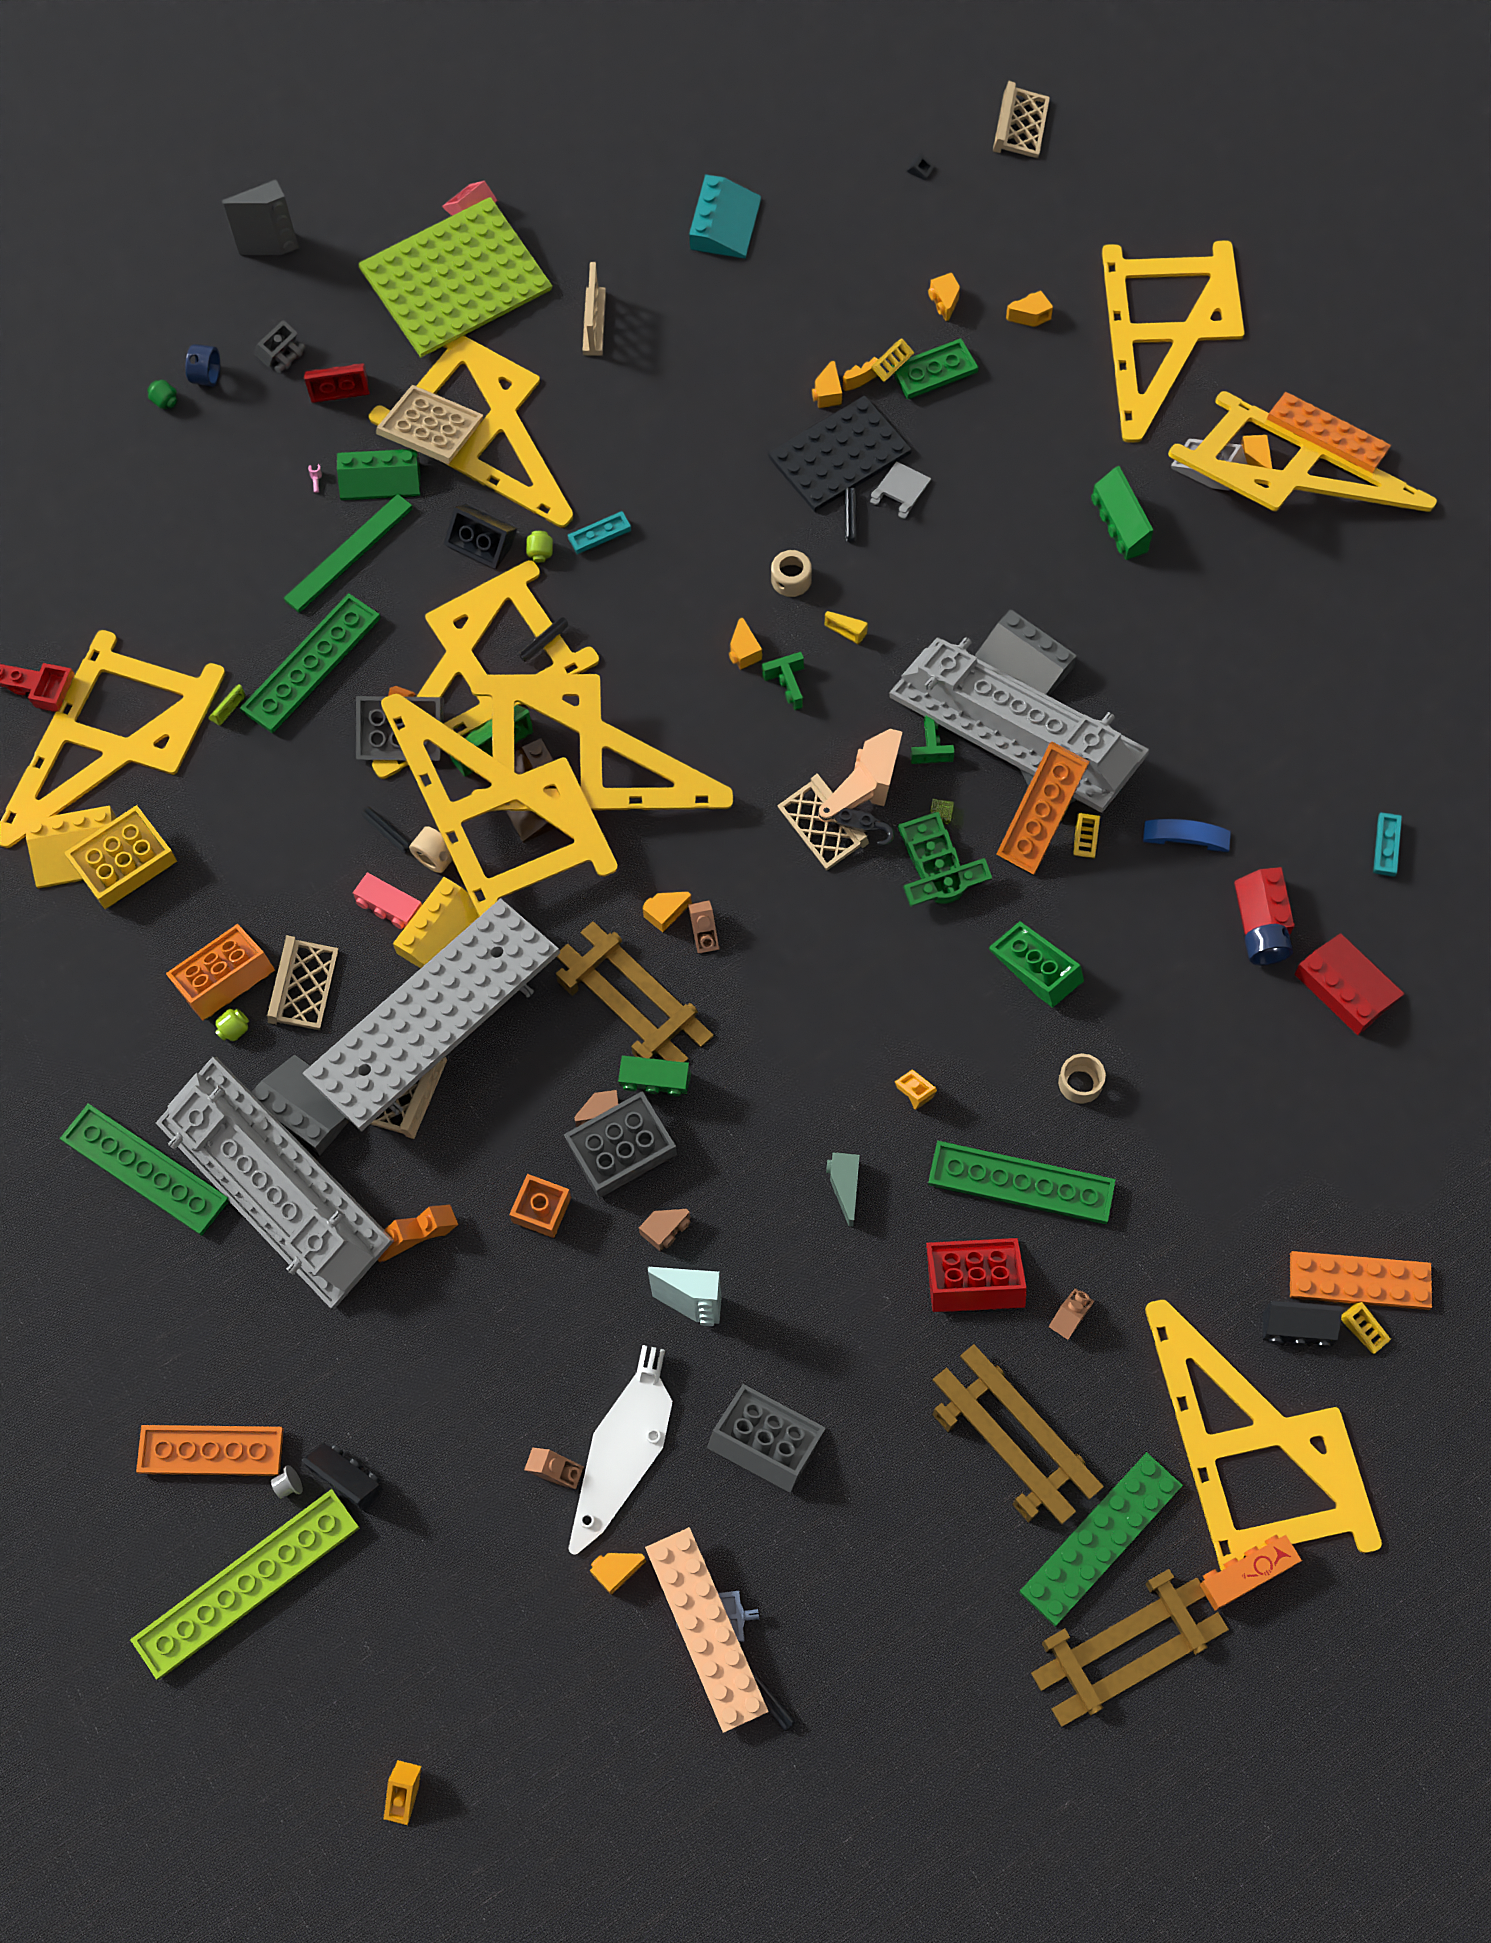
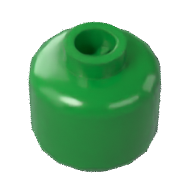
M155 380L147 389L149 400L160 409L172 408L178 401L176 398L177 390L166 380Z

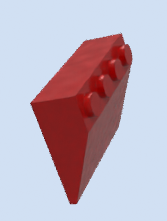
M1341 933L1302 961L1294 974L1357 1035L1362 1033L1404 996V993Z
M1018 1238L926 1243L933 1312L1025 1307L1026 1283Z

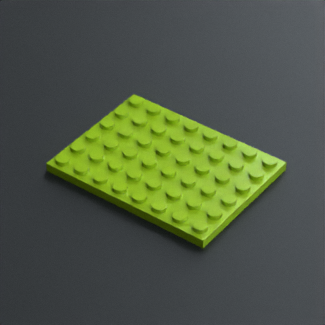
M491 197L359 263L360 270L420 358L552 290L551 283Z

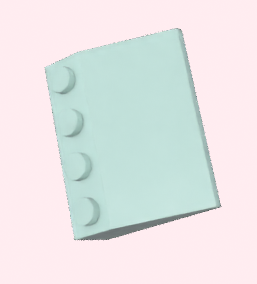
M648 1267L650 1286L654 1298L695 1322H700V1325L714 1326V1323L719 1324L721 1309L719 1272Z

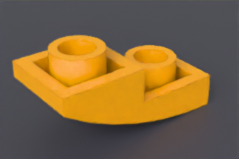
M873 357L862 366V369L855 365L851 370H847L843 375V390L848 391L858 388L876 377L877 374L871 366L878 359Z

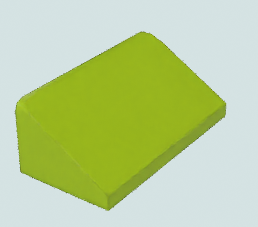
M240 684L220 703L208 717L209 720L220 726L246 697Z

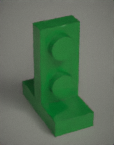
M802 652L762 664L764 680L767 681L778 677L780 685L786 688L785 696L789 704L792 703L794 710L802 708L803 697L792 673L804 669Z
M925 715L926 747H911V764L953 762L954 745L940 746V736L935 733V730H938V723Z

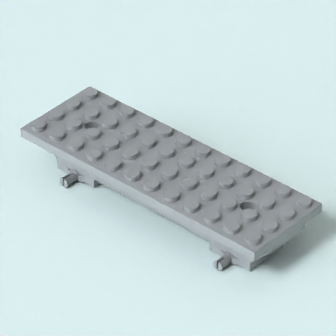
M937 637L928 648L922 651L903 673L901 680L889 692L890 698L923 716L927 715L939 725L1033 776L1050 742H1054L1090 761L1073 797L1101 813L1149 754V749L1121 735V733L1109 726L1115 719L1113 714L1110 715L1108 712L1100 721L1077 712L969 654L966 649L972 642L969 638L967 640V637L959 645L950 644Z
M500 898L306 1069L303 1075L361 1132L387 1108H390L396 1115H399L398 1110L400 1112L403 1111V1108L395 1102L517 991L520 990L526 997H530V994H533L534 990L526 985V983L560 954L559 948Z
M212 1057L201 1071L190 1079L156 1122L171 1139L168 1143L169 1146L175 1150L177 1147L180 1148L289 1264L286 1268L287 1271L292 1275L297 1272L331 1309L337 1307L393 1243L394 1240L217 1057Z

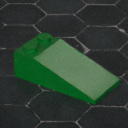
M1021 921L989 947V950L1037 997L1052 1008L1084 981L1079 963Z

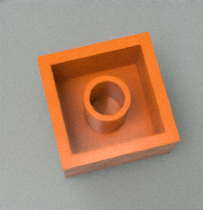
M527 1174L509 1214L512 1223L554 1238L572 1198L570 1190Z

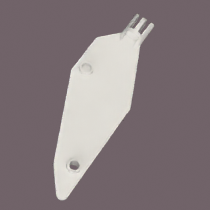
M642 1345L637 1373L593 1433L569 1544L571 1554H578L603 1533L663 1448L672 1406V1400L660 1379L665 1354L664 1349L660 1350L657 1368L654 1370L652 1367L656 1348L651 1347L647 1368H644L643 1364L647 1346ZM586 1516L591 1518L589 1525H585L582 1522V1519Z

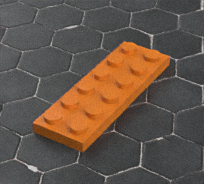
M1287 392L1283 394L1267 416V420L1371 473L1375 471L1391 447L1390 444Z
M1054 742L1049 743L997 851L998 856L1033 875L1036 873L1090 761Z
M1292 1251L1290 1253V1298L1353 1304L1363 1302L1365 1305L1430 1310L1432 1308L1431 1263Z
M141 1425L136 1472L138 1474L279 1476L284 1428Z

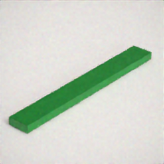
M397 494L284 597V601L300 613L413 509L412 505Z

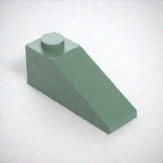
M832 1152V1160H827L826 1173H831L830 1182L848 1226L853 1227L860 1155Z

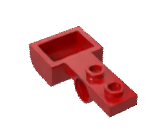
M43 663L40 671L0 664V687L8 688L18 695H25L26 692H30L28 699L34 707L55 712L60 710L75 676L71 668Z

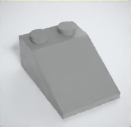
M1188 439L1184 446L1195 450L1203 440ZM1228 443L1216 457V459L1247 464L1243 447L1239 444ZM1176 460L1171 465L1173 470L1210 488L1230 490V488Z

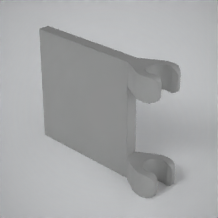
M896 461L878 488L872 492L870 502L878 505L884 494L902 503L899 507L900 512L898 516L905 519L930 483L931 478Z

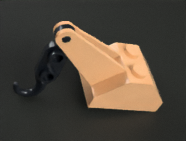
M889 729L865 741L863 749L858 750L854 771L820 806L818 817L821 821L829 822L834 819L842 827L863 832L885 831L888 835L887 839L877 842L881 846L888 845L893 841L894 831L890 825L879 821L869 813L853 810V808L868 800L872 804L885 805L902 736L901 731Z

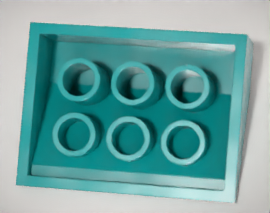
M705 175L689 233L690 250L746 258L761 196L724 177Z

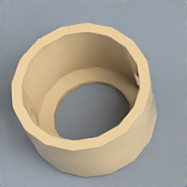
M796 550L781 552L774 558L771 565V583L779 594L787 597H796L809 589L812 569L809 558L804 553ZM787 565H796L801 567L803 571L797 576L788 577L780 571V568Z
M425 826L409 846L411 853L419 862L437 873H442L453 860L441 833L431 827Z
M1082 1053L1073 1055L1065 1061L1061 1068L1058 1082L1060 1091L1066 1099L1074 1103L1084 1104L1091 1102L1099 1096L1105 1083L1106 1073L1102 1063L1097 1058ZM1078 1071L1089 1074L1093 1080L1092 1090L1089 1092L1074 1090L1067 1083L1069 1076Z

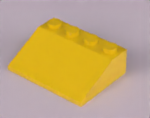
M137 805L64 852L104 909L177 862L171 849Z
M110 806L25 821L26 840L37 889L83 880L64 852L115 820L116 815Z
M443 877L394 941L393 945L396 953L419 968L427 964L479 918L469 893L459 885Z

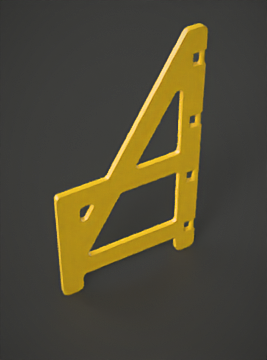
M1214 242L1212 257L1126 260L1122 257V249L1119 245H1105L1103 247L1102 259L1121 418L1122 439L1125 442H1140L1143 439L1197 341L1243 338L1244 327L1231 242ZM1109 265H1115V272H1109ZM1210 277L1185 322L1132 324L1130 322L1125 284L1126 278ZM1215 311L1221 313V321H1212L1210 319ZM1114 314H1120L1121 320L1115 321ZM1141 342H1172V347L1145 394H1139L1132 344ZM1119 363H1126V370H1120ZM1125 413H1131L1132 420L1126 421Z
M464 335L444 345L443 347L447 348V350L416 387L436 394L461 364H465L491 408V411L447 465L482 485L490 487L495 492L534 514L542 516L552 524L560 528L566 527L573 519V512L516 413L540 383L539 376ZM503 379L512 385L509 389L504 390L499 381ZM376 406L369 414L370 422L378 426L391 410L383 406ZM499 432L505 433L531 479L533 486L528 487L478 459ZM491 477L499 481L497 486L489 482ZM541 506H544L550 510L547 514L539 510V508Z
M1225 391L1220 392L1215 402L1229 410V412L1195 450H1191L1181 444H1174L1168 453L1172 459L1273 511H1277L1293 490L1427 512L1432 511L1437 503L1436 498L1407 485L1405 482L1378 468L1371 473L1267 420L1268 412L1252 406ZM1248 421L1301 447L1284 470L1216 459V457ZM1320 458H1323L1376 486L1311 476L1308 472ZM1256 483L1268 485L1269 488H1264Z
M528 560L425 615L426 621L445 648L446 653L416 697H442L458 674L464 677L470 688L471 678L474 675H487L472 651L505 601L511 600L536 637L552 624L526 586L529 582L540 576V570L535 562ZM468 617L463 628L457 629L455 627V621ZM559 634L544 647L553 665L537 674H567L565 669L574 664L577 669L568 674L583 673L599 663V657L592 647H585L576 653L571 652ZM476 696L480 702L479 705L445 722L444 725L453 730L464 724L466 729L457 733L460 736L479 729L492 719V698L489 696ZM516 702V703L514 704V706H515V705L521 706V705H523V704L520 703V702ZM373 760L372 762L373 770L381 779L388 778L409 765L407 760L398 764L397 760Z
M105 630L99 631L72 680L60 710L55 713L34 754L33 760L27 767L0 821V847L10 848L26 837L25 821L55 816L129 762L171 775L176 774L225 676L224 668L210 663L205 666L200 677H191L113 653L112 650L117 642L116 635ZM94 651L99 653L96 661L90 660ZM102 672H108L183 696L180 701L127 738L76 722ZM67 704L72 706L68 715L63 713ZM164 737H170L165 748L154 747ZM66 742L103 753L100 758L44 798L36 800ZM39 758L44 760L40 769L35 767ZM11 813L16 815L12 824L7 823Z
M597 674L474 675L471 678V692L474 696H489L492 698L493 758L513 772L514 704L520 702L580 734V788L591 810L729 809L732 806L733 792L730 787L601 720L600 676ZM564 696H577L579 698V705L573 706L563 701L562 698ZM608 748L673 782L674 787L604 788L602 785V749ZM484 789L474 790V791L472 792V794H475V793H477V792H480V791H482V790H484ZM557 789L543 790L544 793L555 800L560 798ZM695 797H708V803H695ZM629 798H642V804H629ZM513 801L509 803L510 805H504L492 810L531 811L518 801Z
M393 694L382 699L383 711L394 731L396 739L479 917L494 905L498 899L588 861L592 862L599 876L604 877L616 872L617 862L566 758L557 759L518 775L400 694ZM401 718L405 727L398 730L394 720ZM430 741L489 781L492 784L491 787L458 801L451 802L424 747V742ZM428 775L432 784L425 787L421 776ZM555 786L560 798L555 800L544 793L543 790L547 787ZM513 801H518L574 839V843L492 878H486L461 824ZM454 832L458 842L452 844L447 834ZM482 890L485 900L479 903L474 892Z
M1166 1300L1148 1303L1145 1309L1153 1333L1155 1346L1173 1402L1175 1415L1211 1539L1216 1550L1220 1570H1224L1223 1564L1235 1557L1238 1561L1243 1559L1244 1553L1255 1546L1258 1549L1266 1546L1264 1541L1276 1534L1279 1538L1286 1535L1293 1545L1350 1532L1353 1534L1357 1549L1361 1553L1374 1552L1380 1549L1382 1545L1380 1535L1340 1410L1337 1407L1293 1417H1283ZM1157 1328H1165L1168 1340L1161 1342ZM1187 1359H1192L1253 1420L1252 1426L1212 1435L1206 1433L1186 1366ZM1185 1397L1188 1410L1181 1412L1177 1398ZM1317 1436L1323 1438L1327 1451L1326 1454H1321L1310 1443V1438ZM1279 1446L1336 1503V1508L1244 1530H1236L1231 1519L1215 1460ZM1206 1468L1209 1481L1202 1483L1198 1469ZM1227 1540L1231 1554L1223 1556L1219 1541Z

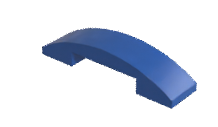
M1148 820L1144 824L1143 842L1165 844V841L1205 845L1207 850L1229 852L1231 831L1212 824L1191 820Z

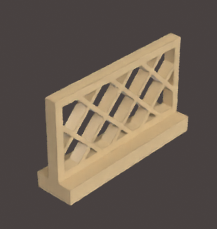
M1008 81L1003 96L993 151L1000 153L1001 149L1038 158L1050 97L1015 88L1016 83ZM1016 95L1024 97L1026 101L1020 103ZM1040 101L1044 105L1038 108L1034 102ZM1029 104L1033 110L1027 112L1024 106ZM1019 109L1023 115L1017 117L1013 111ZM1037 114L1041 120L1035 122L1031 116ZM1027 119L1031 125L1025 127L1021 121ZM1016 123L1020 130L1014 131L1011 125ZM1034 128L1038 134L1032 136L1029 130ZM1024 133L1028 139L1022 141L1018 135ZM1014 138L1018 144H1009L1007 141ZM1032 143L1036 149H1028L1026 145Z
M590 262L589 287H586L583 355L603 356L606 289L598 286L596 262Z
M816 774L811 778V782L777 806L824 868L829 870L859 847L863 848L868 845L869 842L863 831L840 826L839 833L827 832L829 822H825L824 831L813 830L814 820L821 821L818 816H815L817 806H821L833 794L821 777ZM812 789L815 793V800H803L804 794ZM791 803L799 804L797 814L788 813L785 807ZM802 805L813 806L812 816L801 814ZM799 820H811L810 828L800 829L798 826ZM812 834L823 835L822 845L811 843ZM826 836L838 837L836 847L825 846ZM841 838H850L854 843L848 848H840ZM824 850L835 851V857L827 863L823 858Z
M286 936L267 1015L268 1023L277 1025V1022L320 1030L338 955V948L295 940L293 936ZM298 948L308 949L311 955L301 960L297 954ZM323 952L332 953V959L325 964L318 957ZM315 958L320 967L310 972L305 963ZM302 966L307 975L297 980L293 975V970ZM323 970L327 975V980L318 984L313 975ZM310 978L315 987L305 992L300 983ZM297 985L302 995L292 1000L288 995V990ZM319 990L323 998L314 1004L308 995ZM306 998L311 1007L300 1012L295 1003ZM290 1006L297 1012V1015L292 1018L282 1017L284 1010ZM314 1010L318 1015L317 1023L307 1022L304 1015Z
M446 1057L439 1061L419 1079L417 1084L413 1085L401 1096L403 1097L410 1093L412 1097L410 1103L401 1106L399 1098L396 1100V1103L403 1108L402 1112L398 1110L403 1116L400 1126L391 1123L390 1118L396 1116L393 1111L387 1114L386 1110L383 1117L375 1119L370 1124L403 1133L406 1137L414 1139L447 1062Z

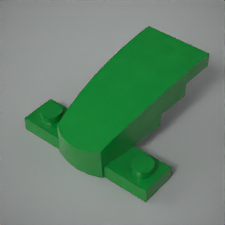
M939 811L898 825L906 849L921 880L903 886L910 907L930 900L940 904L952 903L958 900L968 887L992 879L985 858L960 866L955 847L953 848Z

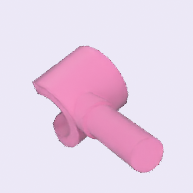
M318 464V469L313 471L310 465L308 469L310 477L313 479L314 493H319L318 481L322 477L321 468Z

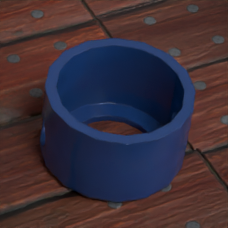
M198 344L190 346L185 363V372L189 383L212 387L216 385L220 373V353L217 347ZM195 355V364H192L190 358Z
M1262 925L1250 930L1245 935L1249 961L1254 965L1275 964L1289 958L1293 954L1288 929L1284 925Z

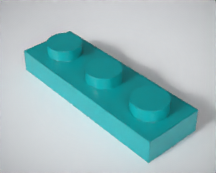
M621 511L568 534V539L576 554H579L631 531V525Z
M1380 812L1378 816L1373 870L1375 874L1394 877L1397 874L1401 815Z

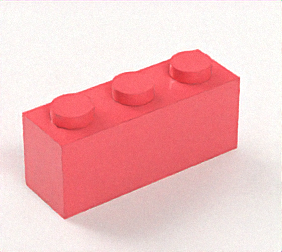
M368 872L353 892L358 906L363 909H371L381 919L387 918L391 920L392 924L399 929L405 928L422 906L419 900Z

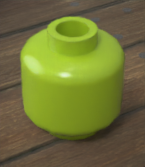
M533 531L527 537L526 554L533 558L534 562H545V559L552 556L553 539L545 531Z
M228 1009L216 1020V1027L218 1028L216 1033L224 1041L226 1039L237 1041L248 1030L247 1023L249 1020L239 1009Z

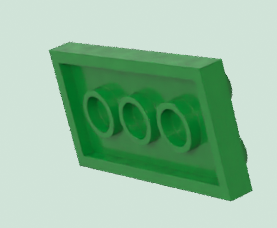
M960 338L909 358L893 373V376L906 398L910 399L977 373L978 366Z

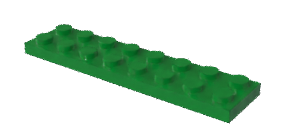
M348 593L240 707L241 712L273 734L381 619L380 614Z
M90 1104L85 1106L60 1137L63 1143L200 1236L205 1233L229 1202L227 1196Z
M937 1141L928 1185L1107 1224L1116 1179Z
M1146 1452L1025 1584L1019 1593L1051 1624L1056 1626L1183 1485Z

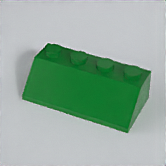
M403 449L337 453L340 500L394 498L397 494L401 497L420 496V459L418 451Z
M1117 466L1094 485L1091 499L1093 504L1097 505L1100 510V517L1103 522H1106L1109 535L1112 538L1114 537L1118 552L1122 553L1125 560L1148 553L1153 528L1120 466Z
M519 705L514 706V744L533 733L530 713L526 708ZM492 719L485 726L472 731L465 738L491 757H493ZM449 755L451 761L464 777L473 772V770Z

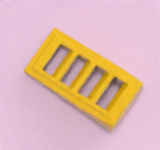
M900 339L871 368L884 382L914 352L903 339ZM892 352H893V353L895 354V356L900 360L899 362H898L897 359L891 354ZM886 358L892 363V365H893L894 367H892V366L888 363V361L886 360ZM881 363L889 371L888 373L880 366Z
M829 611L825 613L824 625L854 643L860 644L866 636L868 623Z
M1078 814L1073 850L1074 856L1095 858L1100 816ZM1082 823L1093 824V828L1082 826ZM1081 831L1092 832V835L1081 834ZM1080 838L1092 841L1091 843L1080 842ZM1079 846L1089 847L1091 851L1079 850Z
M1363 1302L1355 1303L1342 1314L1341 1320L1373 1354L1391 1340ZM1358 1313L1360 1316L1354 1320L1353 1316ZM1365 1320L1367 1323L1360 1327L1359 1324ZM1372 1328L1373 1331L1370 1334L1366 1335L1365 1332L1368 1329ZM1378 1334L1380 1338L1372 1343L1371 1340Z

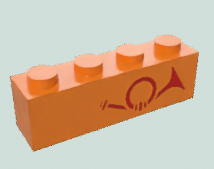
M1276 1534L1264 1541L1266 1546L1258 1549L1255 1546L1244 1553L1246 1557L1240 1561L1235 1557L1223 1564L1224 1570L1217 1573L1216 1569L1203 1576L1205 1580L1200 1584V1587L1215 1611L1302 1561L1286 1535L1279 1538Z

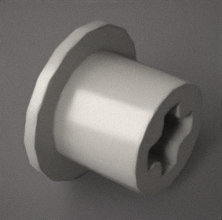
M287 1465L284 1468L283 1474L271 1480L272 1488L279 1498H283L293 1492L296 1494L303 1492L301 1480L291 1466Z

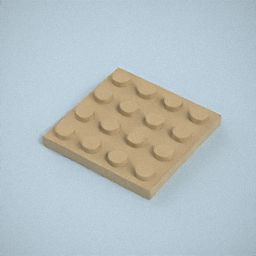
M412 385L378 425L376 434L449 464L482 422L483 414Z

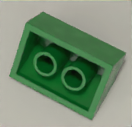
M622 1055L618 1082L620 1087H623L626 1091L645 1089V1092L651 1094H658L659 1091L668 1092V1095L681 1096V1093L687 1094L691 1071L689 1063Z

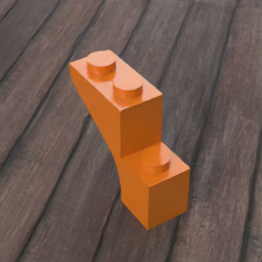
M451 1205L430 1206L417 1218L393 1221L384 1230L394 1241L379 1257L378 1262L386 1261L424 1240L447 1235L458 1225Z

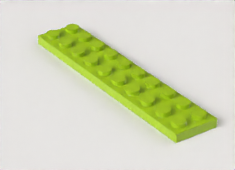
M331 1489L130 1640L154 1677L160 1680L360 1528Z

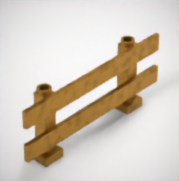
M592 921L580 932L594 946L588 953L582 957L567 944L560 950V954L556 956L569 969L565 971L561 968L556 973L557 982L573 996L579 991L578 983L582 981L644 1041L641 1044L637 1040L631 1046L632 1054L635 1057L654 1059L653 1056L657 1053L663 1060L687 1062L688 1057L670 1041L674 1036L683 1030L701 1048L714 1037L695 1018L698 1010L691 1003L684 1006L681 1005L620 947L619 944L622 942V939L616 932L607 935ZM607 958L670 1019L657 1029L595 970L601 962Z
M973 1344L960 1355V1358L978 1376V1379L968 1388H965L946 1367L932 1381L951 1402L947 1406H944L942 1403L938 1405L932 1415L949 1432L955 1427L958 1421L956 1418L963 1414L1032 1491L1028 1496L1022 1493L1012 1504L1029 1523L1039 1512L1037 1508L1043 1503L1062 1525L1076 1510L1058 1492L1061 1486L1071 1479L1089 1500L1104 1486L1085 1467V1461L1082 1457L1074 1454L1005 1379L1002 1369L997 1365L994 1366ZM990 1390L1059 1466L1048 1478L1040 1472L977 1402L987 1391Z
M1170 1569L1148 1580L1145 1584L1150 1593L1154 1590L1160 1597L1157 1601L1072 1650L1066 1642L1070 1638L1066 1629L1061 1630L1042 1642L1046 1652L1052 1650L1056 1659L1031 1673L1039 1689L1042 1691L1067 1676L1077 1693L1051 1709L1061 1727L1086 1712H1089L1090 1716L1103 1709L1101 1704L1189 1652L1193 1651L1195 1655L1208 1648L1206 1645L1208 1641L1229 1630L1218 1612L1195 1624L1187 1611V1606L1206 1596L1200 1587L1201 1583L1198 1578L1175 1590L1170 1582L1174 1576ZM1171 1616L1181 1634L1095 1684H1090L1082 1670L1083 1666Z

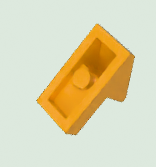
M914 1070L909 1071L895 1081L897 1088L909 1097L915 1110L931 1100L937 1092L936 1087Z

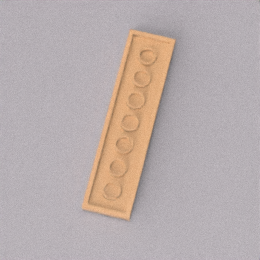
M690 1527L645 1547L723 1733L768 1713V1709Z

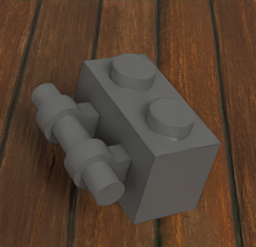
M282 320L257 344L254 355L267 367H270L277 361L279 364L275 367V370L281 373L291 366V362L302 356L306 346L303 343H300L298 346L294 344L298 333ZM287 350H289L290 353L286 357L283 356V354Z

